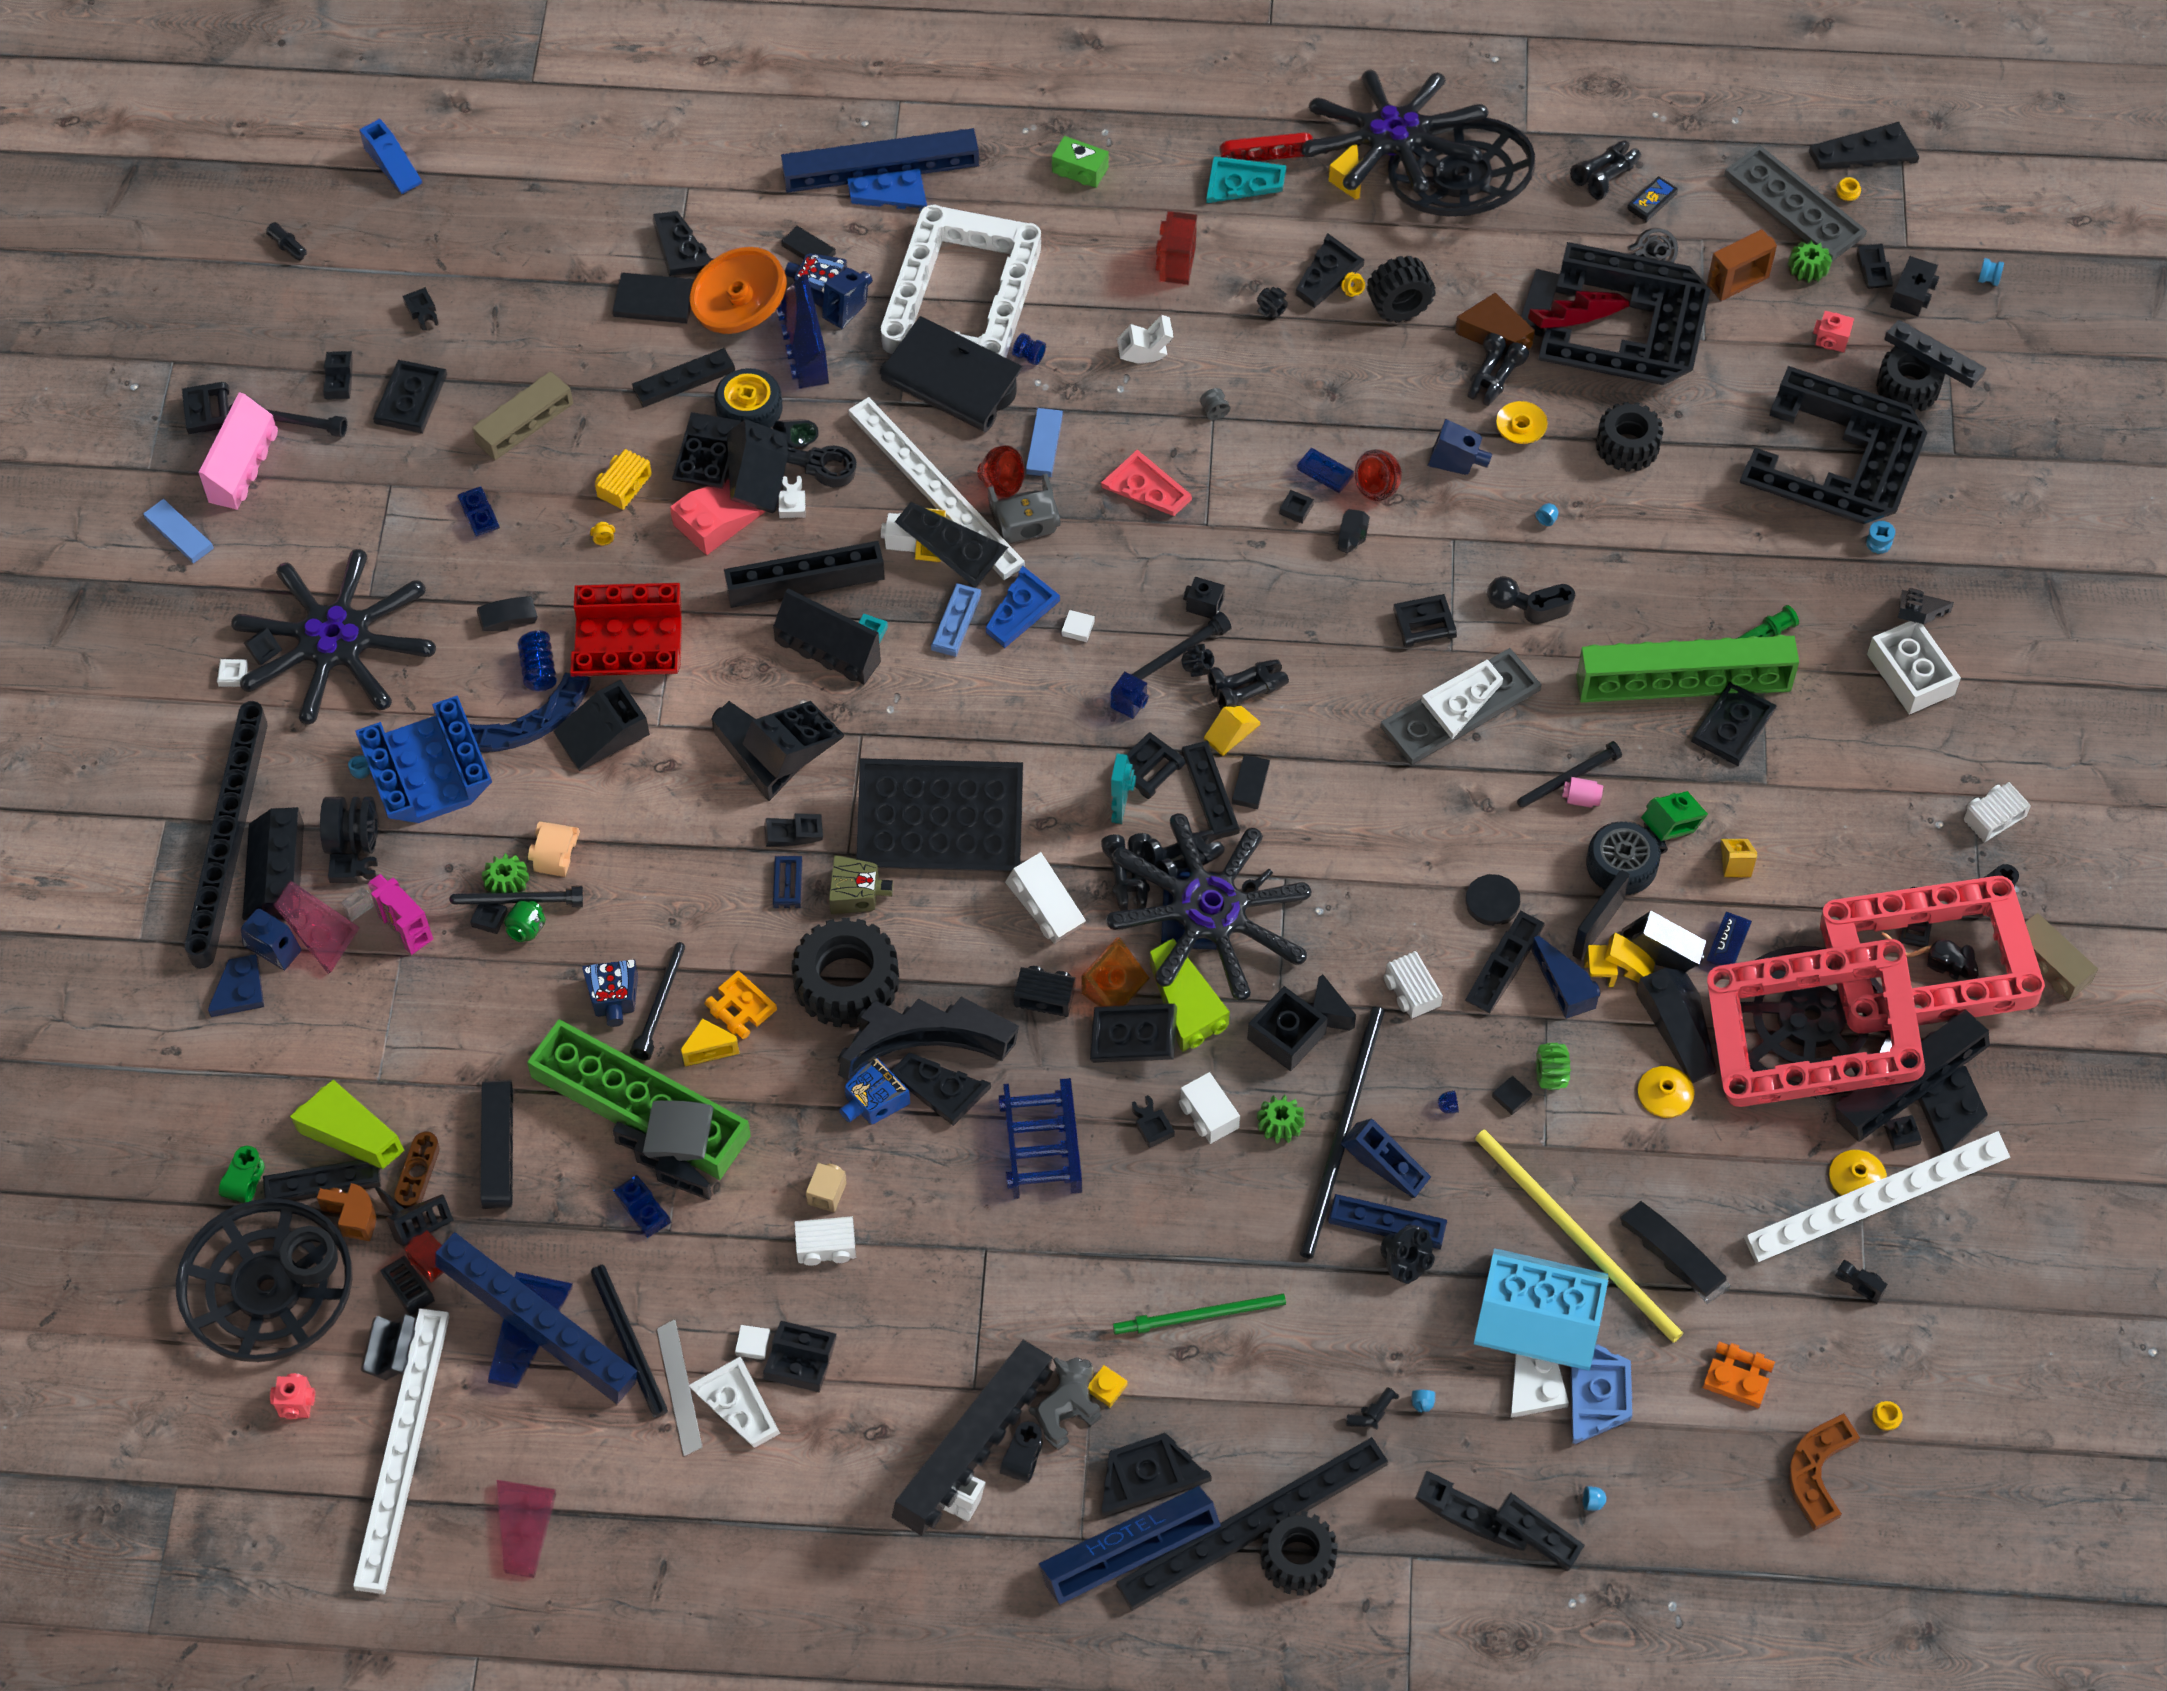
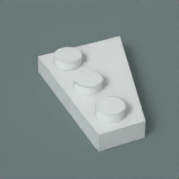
M1487 659L1422 695L1421 702L1451 739H1453L1502 685L1503 677Z
M1515 1354L1510 1418L1568 1407L1569 1401L1558 1363Z
M741 1357L689 1385L691 1390L752 1447L755 1448L780 1434Z

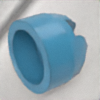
M1545 503L1536 512L1537 520L1545 526H1552L1558 518V508L1551 503Z
M359 755L349 760L348 767L353 777L364 779L370 774L365 756Z
M1413 1390L1412 1406L1418 1412L1430 1411L1435 1404V1392L1430 1390Z
M1586 1486L1583 1492L1584 1510H1600L1607 1500L1605 1492L1598 1487Z

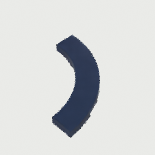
M565 672L557 689L548 698L549 701L538 710L535 709L517 718L515 722L500 725V723L489 725L469 724L480 752L513 749L529 744L552 732L581 704L591 685V677L571 676L570 673Z

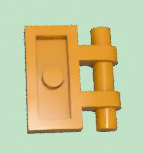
M739 970L718 987L719 994L723 996L719 1001L710 996L704 1003L710 1009L712 1016L716 1019L720 1018L733 1035L737 1034L742 1039H746L750 1035V1030L744 1026L748 1021L758 1027L777 1010V1005ZM732 1005L740 1012L735 1017L727 1010Z

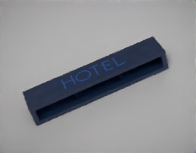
M1197 1486L1038 1563L1047 1589L1060 1605L1221 1525L1213 1501L1200 1486Z

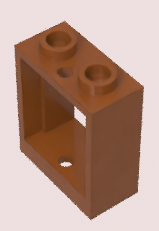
M1761 229L1713 253L1706 285L1720 301L1770 277L1777 248L1774 239Z

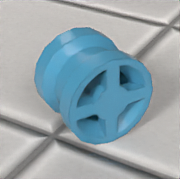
M1984 258L1978 282L1984 283L1987 281L1991 282L1993 286L1998 287L2004 262L1994 263L1990 259Z
M1886 521L1874 522L1870 526L1866 539L1868 549L1877 554L1888 552L1895 537V528Z

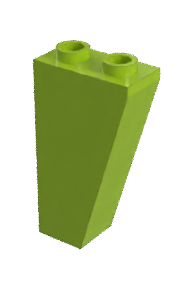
M1173 938L1150 951V967L1154 978L1162 963L1177 944ZM1188 957L1170 986L1163 987L1156 982L1163 1003H1175L1177 1006L1175 1036L1182 1052L1189 1048H1197L1206 1038L1213 1034L1218 1035L1228 1027L1230 1011Z
M335 1080L320 1088L317 1094L305 1104L299 1106L290 1116L301 1135L381 1169H384L405 1151L398 1136Z

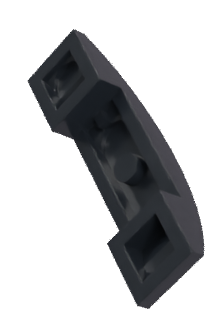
M1425 1472L1415 1497L1422 1505L1443 1519L1472 1534L1506 1547L1521 1551L1525 1550L1527 1542L1493 1519L1498 1511L1497 1509L1452 1488L1454 1483L1432 1472Z

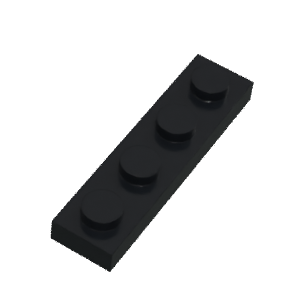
M1898 320L1886 332L1885 341L1970 388H1973L1984 376L1986 367L1901 320Z
M722 348L632 383V388L641 406L644 408L726 376L735 371V365L726 349Z

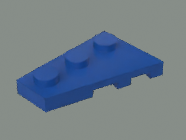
M920 168L847 178L851 204L878 207L888 204L896 205L897 209L906 210V207L919 208V211H922L927 206Z
M1023 565L1018 572L1017 579L1009 587L1004 601L999 604L986 626V634L1004 648L1060 602V595Z

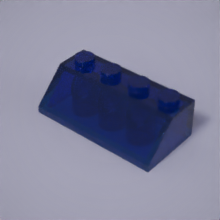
M805 274L786 289L781 305L777 307L779 321L784 320V325H781L783 340H788L789 342L788 345H785L788 360L793 359V364H790L792 380L797 379L799 389L829 384L826 350L808 274Z

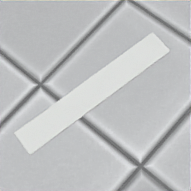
M672 1320L657 1328L682 1451L683 1455L686 1456L702 1448L676 1321Z

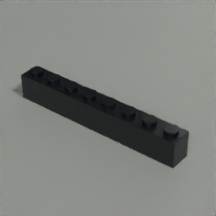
M1024 1339L1021 1341L895 1500L892 1513L893 1519L921 1536L929 1527L933 1529L938 1524L942 1516L941 1511L945 1506L948 1508L952 1506L958 1496V1489L962 1485L966 1487L973 1478L975 1472L973 1470L976 1466L984 1465L990 1455V1448L993 1444L998 1446L1006 1434L1005 1429L1009 1424L1015 1425L1025 1404L1029 1406L1033 1402L1039 1385L1045 1386L1053 1373V1370L1050 1369L1052 1356Z

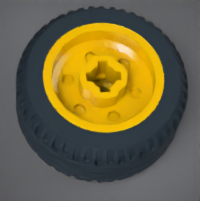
M746 368L733 371L721 379L715 390L714 400L717 417L740 420L741 422L746 419L771 428L781 416L783 405L780 386L773 376L763 370Z

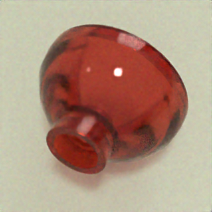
M1002 445L991 449L985 455L978 466L977 474L986 488L993 486L996 496L1011 497L1022 486L1025 474L1024 463L1021 455L1015 448Z
M1373 449L1363 453L1355 466V481L1360 492L1366 498L1373 501L1386 500L1397 492L1402 479V469L1397 459L1391 453L1380 449Z

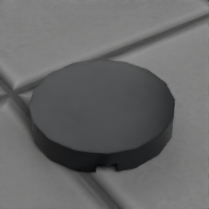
M1487 874L1478 877L1470 884L1466 892L1467 910L1477 922L1484 925L1506 924L1517 915L1520 908V892L1510 879L1501 875Z

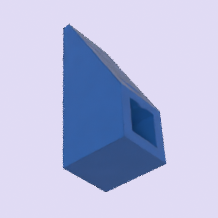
M381 119L359 129L364 150L401 194L422 184L421 178L397 139Z

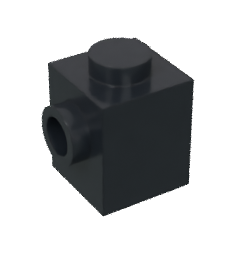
M1195 576L1192 585H1187L1184 592L1183 600L1186 601V612L1211 619L1222 607L1225 585Z

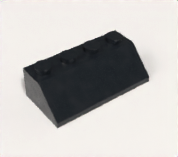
M789 588L787 589L773 625L775 641L784 648H791L799 652L806 659H813L821 663L828 670H835L843 674L847 679L858 681L865 685L881 663L879 633Z
M298 807L271 808L249 823L243 920H248L256 909H261L276 919L298 918L304 822Z

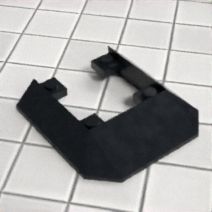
M1567 242L1556 293L1575 296L1576 291H1582L1583 285H1589L1632 294L1630 307L1654 312L1647 344L1621 340L1618 353L1569 343L1572 329L1562 327L1546 328L1538 360L1659 385H1665L1693 371L1711 290L1692 267Z
M1788 366L1769 416L1794 424L1798 412L1802 411L1847 426L1843 440L1866 447L1854 480L1828 472L1824 484L1820 485L1775 470L1779 455L1754 448L1739 483L1861 524L1897 513L1927 436V431L1912 407Z

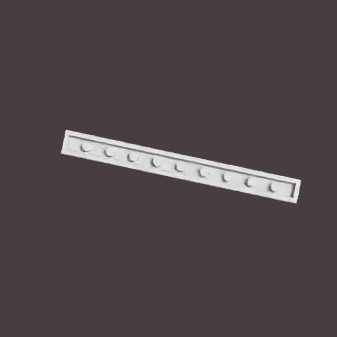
M869 397L849 409V416L935 508L946 510V518L1009 547L993 567L1003 580L1018 572L1022 565L1025 567V561Z
M1999 1131L1748 1234L1744 1236V1239L1754 1262L1758 1263L2008 1159L2010 1155Z
M419 1308L415 1335L408 1354V1364L401 1383L353 1585L357 1591L385 1594L449 1322L450 1316L448 1312Z

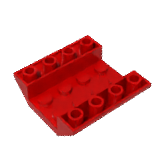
M680 583L575 585L574 611L576 631L575 651H571V676L678 674L681 667L682 646Z

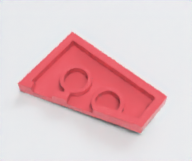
M1136 450L1101 482L1102 488L1172 516H1175L1192 500V496L1188 491L1139 450Z

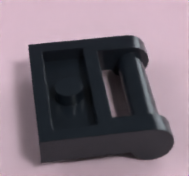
M217 382L182 388L188 435L221 429L229 413L228 395L230 391L227 383ZM210 396H217L220 417L212 418Z
M1445 594L1394 604L1393 611L1405 648L1414 646V643L1444 637L1448 639L1457 637L1455 623ZM1438 623H1444L1445 626L1441 628L1416 633H1411L1410 630L1413 628Z
M1151 732L1143 737L1126 754L1130 764H1133L1132 770H1134V775H1136L1135 788L1147 799H1150L1156 793L1155 790L1176 769L1180 770L1186 764L1185 759L1178 752ZM1163 758L1169 761L1148 782L1143 779Z

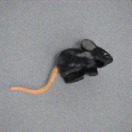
M1882 932L1884 937L1892 939L1888 934ZM1941 939L1917 951L1906 952L1907 958L1929 952L1927 966L1942 974L1947 971L1949 976L1955 980L1959 978V975L1966 979L1979 978L1975 952L1970 945H1965L1961 949L1954 942Z

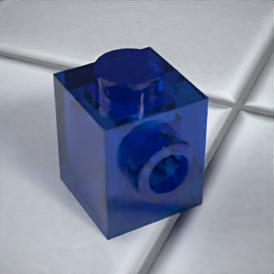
M1125 671L1111 689V708L1132 719L1135 718L1140 709L1145 707L1149 699L1147 682Z

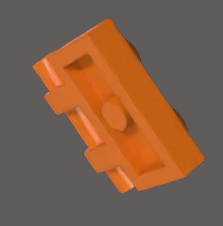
M1719 1341L1715 1352L1726 1356L1725 1361L1722 1362L1713 1358L1703 1388L1760 1408L1769 1378L1758 1374L1760 1369L1772 1372L1775 1361L1764 1358L1765 1354L1759 1352L1753 1354L1739 1349L1740 1345L1734 1343L1728 1345ZM1734 1360L1752 1365L1750 1371L1733 1366Z

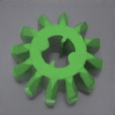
M1812 241L1808 244L1800 242L1798 247L1792 249L1788 260L1791 275H1798V281L1804 278L1807 279L1808 283L1812 279L1819 282L1822 277H1826L1832 260L1831 256H1829V249L1822 248L1821 243L1814 245Z
M506 853L502 859L494 856L493 863H485L486 871L482 872L484 888L487 892L491 893L525 891V883L529 882L526 864L524 861L520 862L516 855L510 859Z
M1547 1043L1539 1045L1535 1063L1537 1080L1541 1088L1559 1090L1560 1088H1566L1569 1084L1571 1061L1569 1060V1052L1565 1044Z
M1273 1095L1270 1103L1264 1101L1261 1104L1262 1110L1257 1112V1119L1260 1121L1258 1122L1259 1131H1265L1264 1137L1266 1140L1274 1136L1275 1142L1278 1144L1281 1138H1284L1289 1143L1292 1136L1299 1137L1301 1134L1300 1128L1305 1126V1119L1303 1118V1107H1297L1298 1102L1296 1099L1288 1102L1286 1095L1282 1096L1281 1100H1278Z

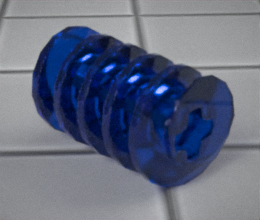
M545 631L528 632L517 643L523 683L528 689L534 691H546L557 683L556 671L553 668L555 665L552 659V646L549 642L550 635Z

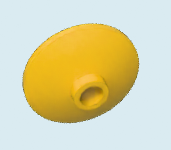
M1516 401L1505 405L1499 411L1496 419L1499 433L1505 439L1517 444H1529L1539 440L1545 434L1548 424L1543 410L1537 405L1525 401Z
M1659 1066L1652 1068L1641 1077L1638 1084V1098L1642 1106L1648 1112L1658 1117L1673 1118L1680 1116L1691 1107L1694 1100V1087L1691 1080L1685 1073L1673 1067ZM1663 1085H1668L1672 1089L1666 1090L1663 1088Z
M1848 1150L1839 1154L1833 1160L1829 1169L1830 1183L1840 1196L1887 1177L1886 1170L1881 1161L1871 1153L1863 1150ZM1855 1169L1862 1170L1864 1174H1857Z

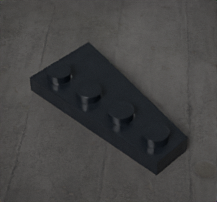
M1899 121L1813 144L1809 148V154L1818 170L1850 168L1851 164H1861L1863 167L1873 166V163L1886 162L1887 165H1897L1898 161H1909V164L1918 163L1919 160L1917 151Z
M910 502L895 520L897 525L975 588L978 587L1009 548L913 502Z

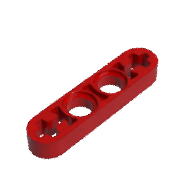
M1295 133L1228 140L1220 145L1219 151L1221 157L1247 161L1304 157L1300 150L1301 145L1305 141L1313 139V137L1308 133ZM1284 145L1282 148L1274 149L1276 146ZM1253 148H1260L1257 151H1249Z

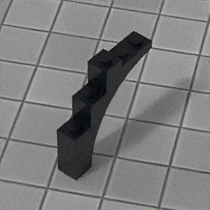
M962 996L954 1005L950 1004L945 1012L918 998L911 1007L907 1006L902 1014L875 1000L868 1009L864 1008L861 1011L857 1023L860 1024L859 1031L856 1033L849 1048H843L839 1054L838 1062L840 1066L838 1075L849 1080L860 1068L876 1058L897 1050L917 1046L939 1045L964 1048L1003 1061L1016 1045L1019 1025Z

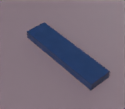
M1335 1194L1328 1223L1385 1237L1391 1233L1397 1234L1406 1226L1416 1225L1429 1231L1433 1248L1441 1249L1447 1219Z

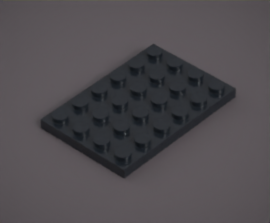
M860 758L856 860L875 863L878 865V868L1012 872L1015 867L1021 864L1023 762Z

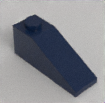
M1534 937L1531 951L1565 1019L1596 1009L1598 998L1600 997L1598 984L1591 980L1589 974L1542 937Z
M1372 1118L1357 1122L1341 1142L1361 1164L1412 1198L1418 1195L1431 1178Z

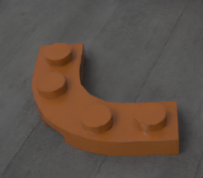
M1845 1413L1808 1432L1799 1442L1790 1463L1789 1480L1791 1491L1814 1531L1839 1519L1842 1514L1826 1490L1821 1475L1822 1466L1828 1458L1858 1443L1860 1440L1858 1433Z

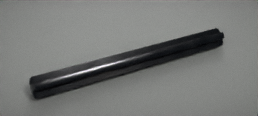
M604 1265L593 1267L591 1269V1276L629 1363L637 1370V1381L654 1418L661 1417L668 1412L667 1406L607 1269Z

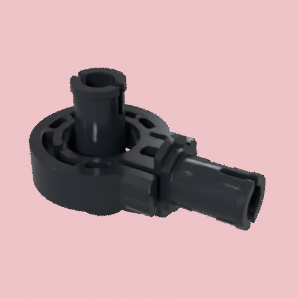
M1660 228L1645 230L1638 236L1635 243L1627 246L1628 250H1630L1627 254L1657 260L1661 259L1662 261L1667 260V262L1674 263L1678 255L1676 238L1669 231ZM1655 232H1660L1666 235L1667 237H1658L1657 235H1652L1649 237V235Z

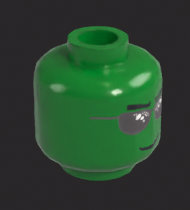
M534 901L517 902L505 917L506 933L518 942L532 941L545 925L546 918L542 912V907Z

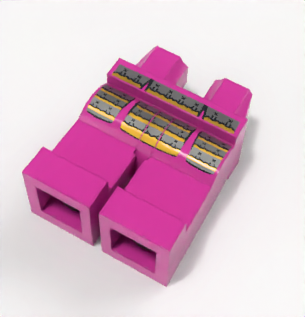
M379 874L368 882L379 918L384 924L388 922L391 929L400 933L404 947L411 955L433 940L425 912L400 888L399 883L394 877L387 881Z

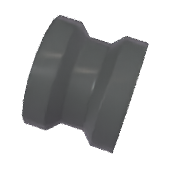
M1220 388L1210 389L1200 397V403L1203 408H1206L1205 413L1210 420H1218L1225 417L1231 408L1228 401L1224 400L1225 395Z

